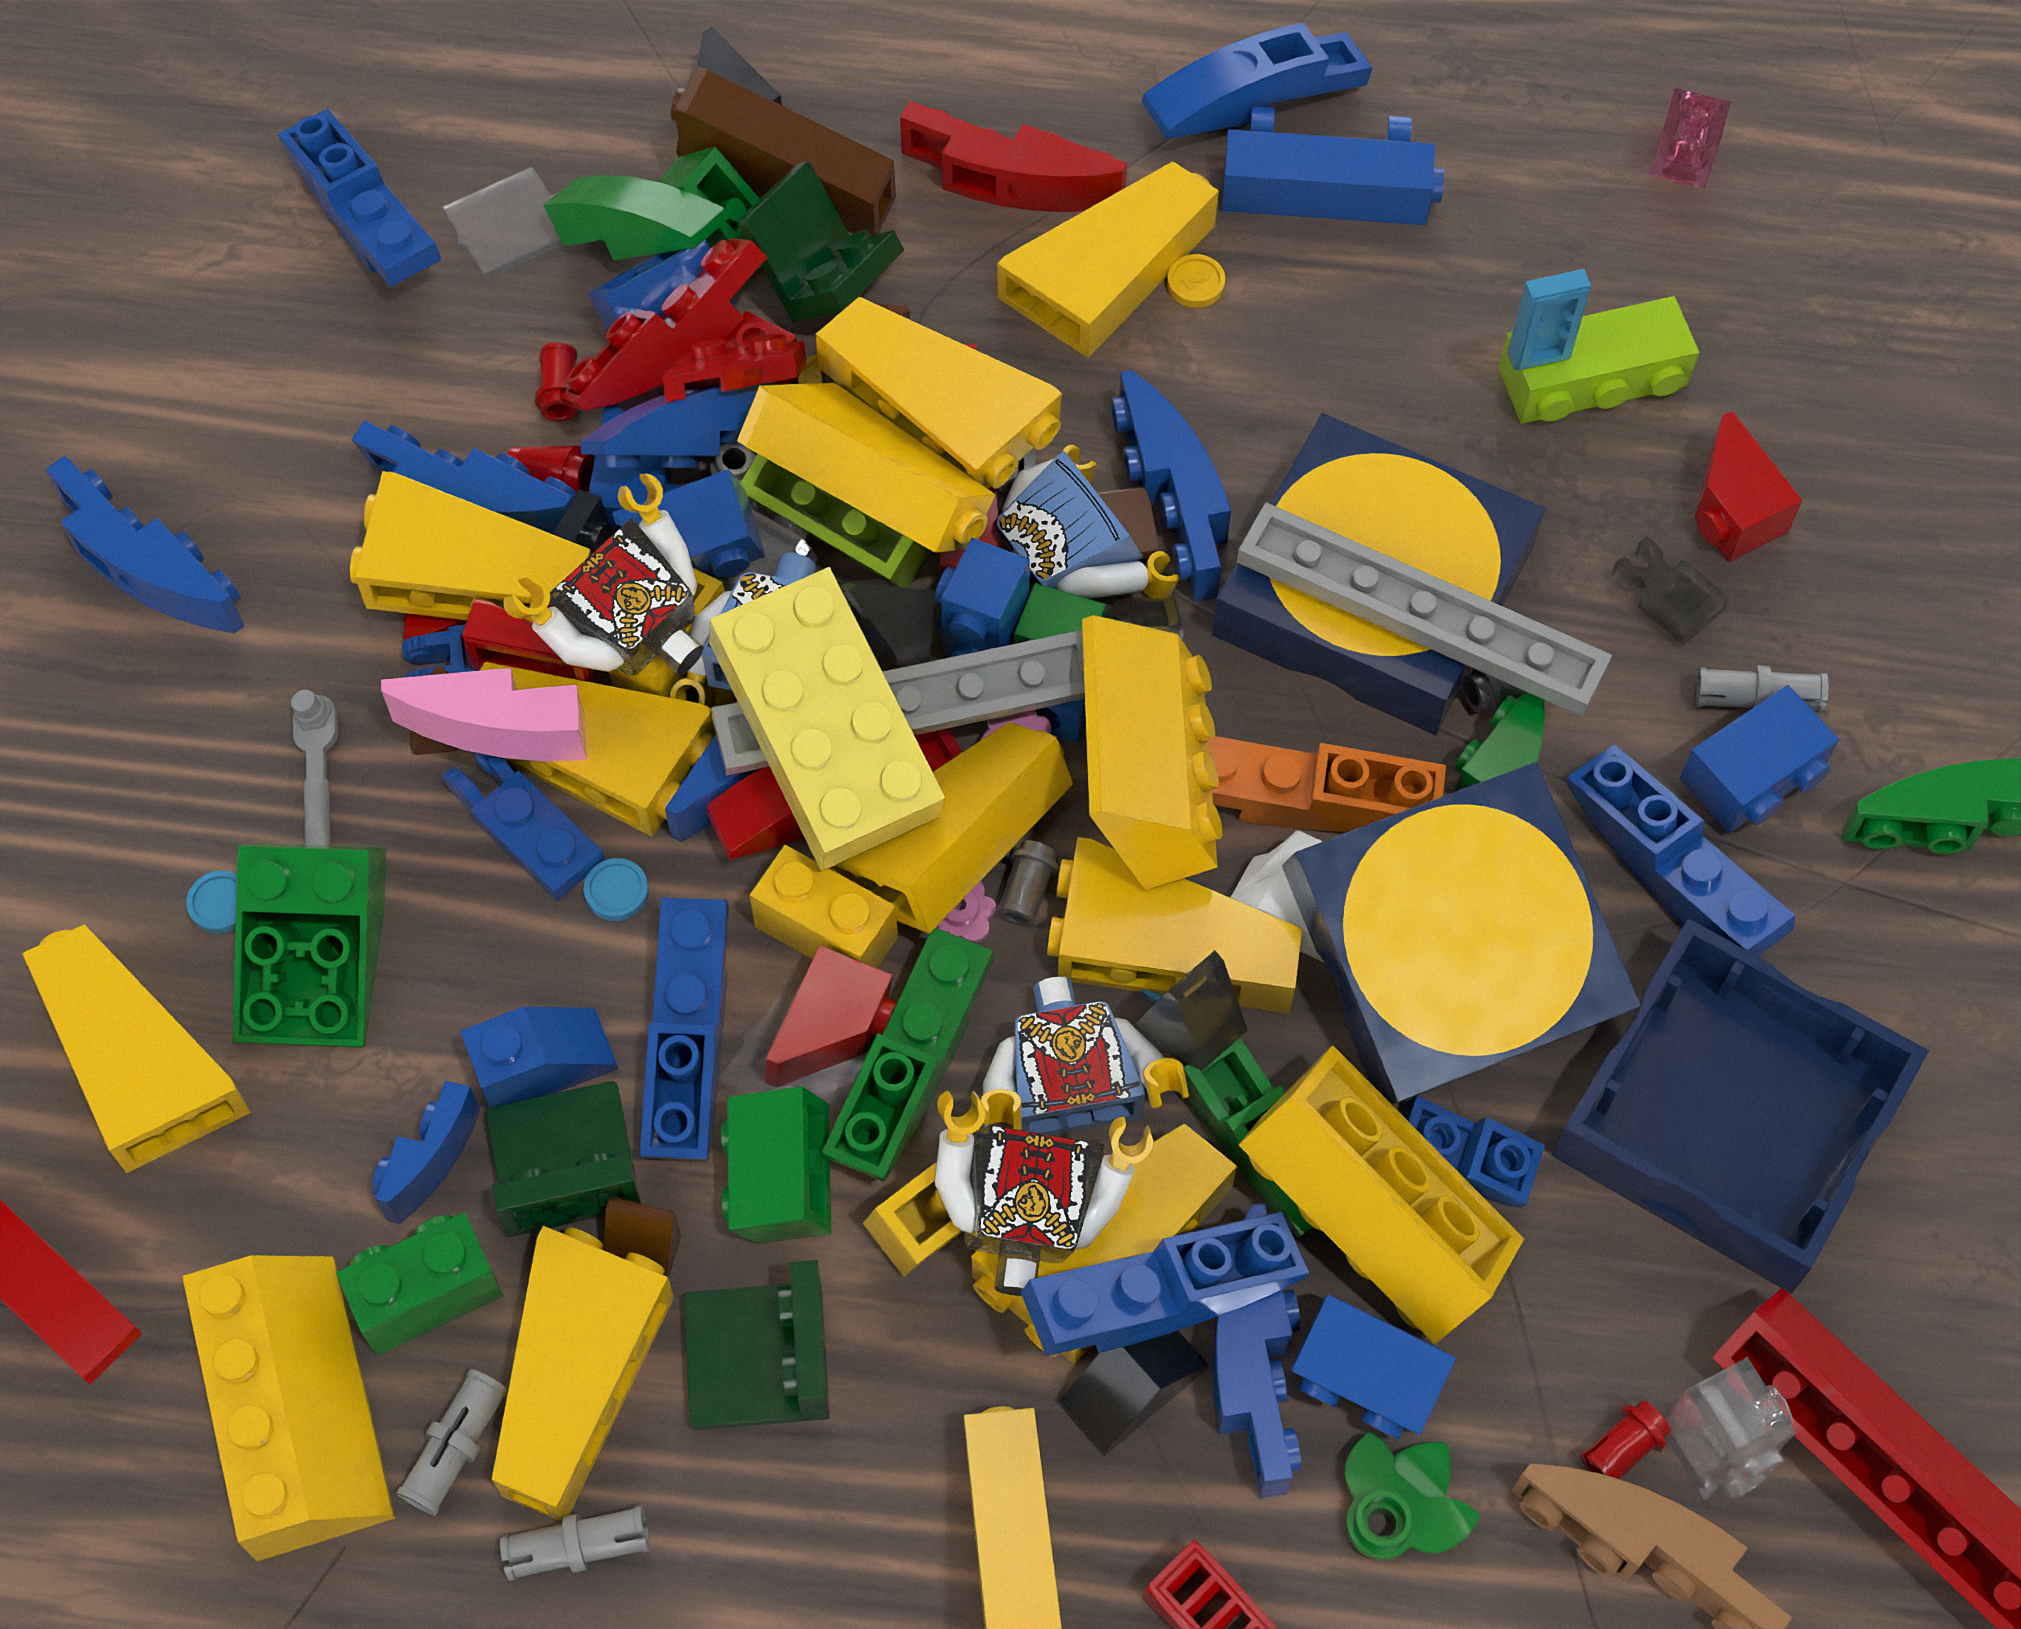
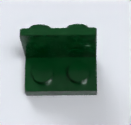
M809 161L798 163L738 220V224L746 239L751 240L767 256L761 266L792 322L841 313L904 251L894 230L875 235H869L868 231L864 230L849 235Z
M608 1081L495 1106L486 1111L498 1184L492 1185L495 1206L508 1237L540 1231L543 1226L553 1228L605 1216L608 1200L614 1197L641 1203L620 1092L616 1082Z
M818 1260L790 1262V1284L688 1292L685 1295L689 1421L694 1430L830 1419L822 1283Z

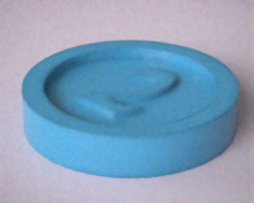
M611 858L604 860L589 871L584 881V896L589 909L596 916L604 920H627L638 914L648 900L649 886L646 875L641 867L628 859Z
M225 870L210 872L200 877L191 886L187 894L186 907L189 916L198 928L211 934H224L235 930L237 874Z

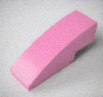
M511 668L381 680V692L393 722L424 737L462 750L501 758L533 761L587 760L585 714L577 685L517 690Z

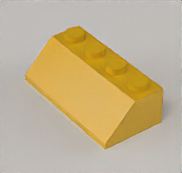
M1095 615L1082 619L1090 817L1145 890L1218 868L1216 840L1222 838L1223 829L1212 797V789L1219 786V777L1215 763L1209 754L1208 740L1215 738V727L1205 701V692L1212 689L1211 677L1205 661L1200 655L1192 656L1178 634Z
M1333 1045L1258 1120L1239 1144L1249 1155L1256 1171L1264 1178L1274 1181L1297 1204L1299 1212L1306 1222L1312 1227L1322 1230L1346 1254L1351 1267L1363 1278L1371 1280L1395 1304L1400 1317L1412 1328L1421 1330L1434 1345L1491 1299L1524 1241V1238Z
M250 1255L182 1276L237 1542L257 1562L396 1519L341 1284L335 1273L338 1271L333 1256Z

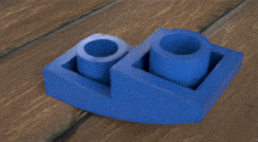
M444 1081L438 1101L431 1100L424 1110L420 1124V1139L424 1141L420 1142L397 1136L390 1157L383 1156L379 1160L373 1176L372 1194L376 1196L375 1200L387 1221L401 1224L434 1193L461 1155L481 1111L470 1086Z
M1418 1095L1406 1101L1402 1115L1484 1198L1520 1208L1527 1205L1545 1146L1544 1144L1488 1117L1474 1123Z

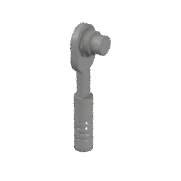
M300 690L292 697L291 706L294 709L293 739L297 747L306 754V780L304 781L305 844L331 845L330 782L327 780L326 752L333 747L338 738V711L329 698L322 695H314L310 690Z

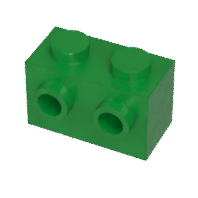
M803 1086L727 1097L728 1120L723 1122L721 1141L723 1150L728 1157V1185L724 1187L722 1192V1210L728 1223V1230L756 1244L832 1234L830 1160L822 1156V1151L830 1136L829 1103Z
M465 1212L454 1217L441 1215L429 1219L415 1229L414 1236L390 1247L387 1245H377L365 1249L351 1259L350 1266L335 1272L360 1331L376 1356L504 1296Z

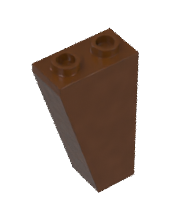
M697 66L687 86L679 87L675 93L671 106V118L677 123L679 138L676 153L678 157L716 147L760 199L798 163L809 161L847 231L856 233L866 230L869 235L879 234L896 198L894 160L702 67Z

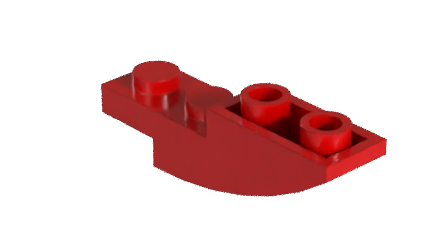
M909 101L900 116L902 154L941 168L942 189L973 200L1031 211L1081 212L1126 188L1127 162L1116 159L1107 152L1095 151L1063 139L1060 135L1051 131H1042L1023 123L1012 140L1002 136L993 129L978 127L952 117L941 109L928 108Z
M731 238L728 242L726 240L718 242L703 257L700 265L704 269L689 286L687 284L679 286L667 297L661 307L665 313L661 318L655 312L639 309L633 314L629 311L621 315L606 332L605 338L609 342L594 358L588 356L581 360L568 374L566 383L569 387L559 398L567 406L587 411L622 402L663 384L662 377L686 352H690L689 346L691 344L707 340H724L745 319L729 300L766 260L767 256L751 240Z
M949 728L914 735L932 772L962 753ZM770 766L759 769L706 804V814L729 860L805 839Z

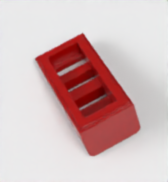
M475 598L462 634L472 669L480 670L484 663L488 662L586 682H595L593 669L565 663L532 629L533 622L524 618H514L508 615L504 608Z
M1193 1539L1149 1583L1144 1591L1143 1600L1172 1629H1225L1237 1615L1247 1624L1244 1629H1278L1219 1562L1196 1539ZM1196 1573L1204 1583L1180 1605L1172 1595ZM1217 1594L1226 1604L1201 1628L1193 1617Z

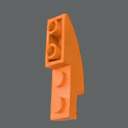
M1218 736L1208 740L1209 754L1215 763L1219 777L1218 788L1212 789L1213 804L1239 809L1238 821L1303 830L1349 832L1443 797L1446 765L1325 743H1320L1317 753L1313 754Z

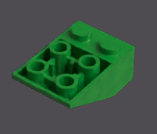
M279 843L238 845L232 1042L347 1047L365 1046L385 910L386 847Z

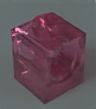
M1675 88L1661 131L1650 175L1705 189L1720 145L1731 101Z

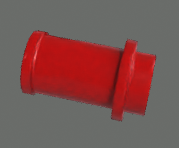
M560 342L549 343L541 348V353H539L541 387L535 392V404L541 410L542 416L555 422L568 421L578 411L576 408L567 406L559 398L569 387L566 383V378L576 366L577 360L576 349L569 344Z
M1641 1400L1635 1407L1626 1404L1621 1410L1623 1418L1591 1448L1580 1454V1459L1588 1471L1620 1480L1652 1449L1661 1452L1666 1447L1664 1438L1671 1433V1428L1665 1418L1651 1404L1644 1400Z

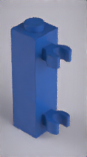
M1252 106L1249 131L1228 129L1221 211L1427 225L1431 202L1441 203L1444 187V168L1434 167L1435 143L1410 142L1412 117L1389 115L1388 132L1385 134V140L1273 133L1275 108Z

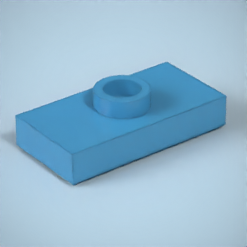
M1585 269L1525 282L1507 353L1514 370H1522L1571 358L1591 289V283Z

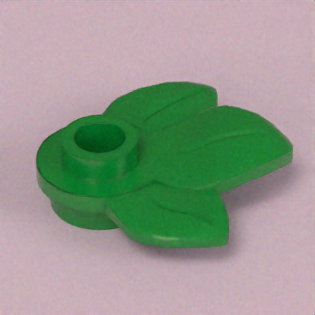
M1369 1432L1353 1447L1348 1455L1344 1472L1347 1487L1353 1498L1346 1516V1530L1351 1543L1359 1552L1375 1560L1397 1558L1409 1548L1428 1554H1441L1460 1544L1473 1531L1480 1517L1479 1513L1464 1502L1445 1497L1448 1492L1451 1473L1449 1448L1446 1443L1428 1442L1417 1444L1393 1456L1388 1446L1379 1437ZM1376 1514L1385 1515L1393 1524V1533L1384 1537L1374 1534L1369 1528L1368 1519Z

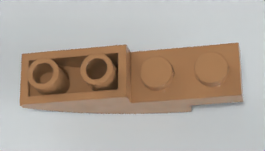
M1531 1463L1522 1473L1511 1491L1521 1499L1519 1503L1521 1510L1534 1523L1548 1531H1554L1557 1528L1578 1544L1577 1553L1596 1572L1609 1578L1615 1574L1626 1583L1644 1562L1654 1570L1652 1574L1654 1581L1666 1593L1682 1602H1688L1691 1599L1713 1617L1711 1623L1714 1629H1785L1793 1618L1733 1571V1568L1747 1551V1546L1714 1523L1675 1501L1641 1486L1604 1474L1565 1466Z

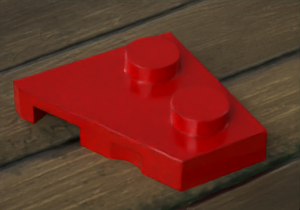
M768 334L749 339L750 346L727 348L725 340H707L691 344L689 346L690 352H686L662 377L666 401L686 399L685 392L689 388L719 385V389L723 392L755 384L797 378L807 366L804 341L786 343V336L784 334Z

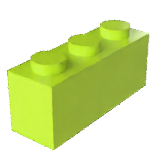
M1675 296L1583 316L1570 359L1522 370H1514L1507 354L1513 333L1509 332L1506 334L1498 369L1520 423L1524 424L1537 420L1549 422L1562 419L1570 413L1595 407L1609 409L1630 399L1652 394L1656 396L1673 394L1683 387H1688L1700 352Z
M757 454L740 482L746 490L748 498L755 504L905 592L930 552V549Z

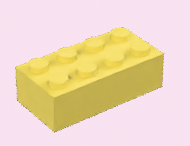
M830 567L710 619L709 644L821 871L939 818L945 796Z

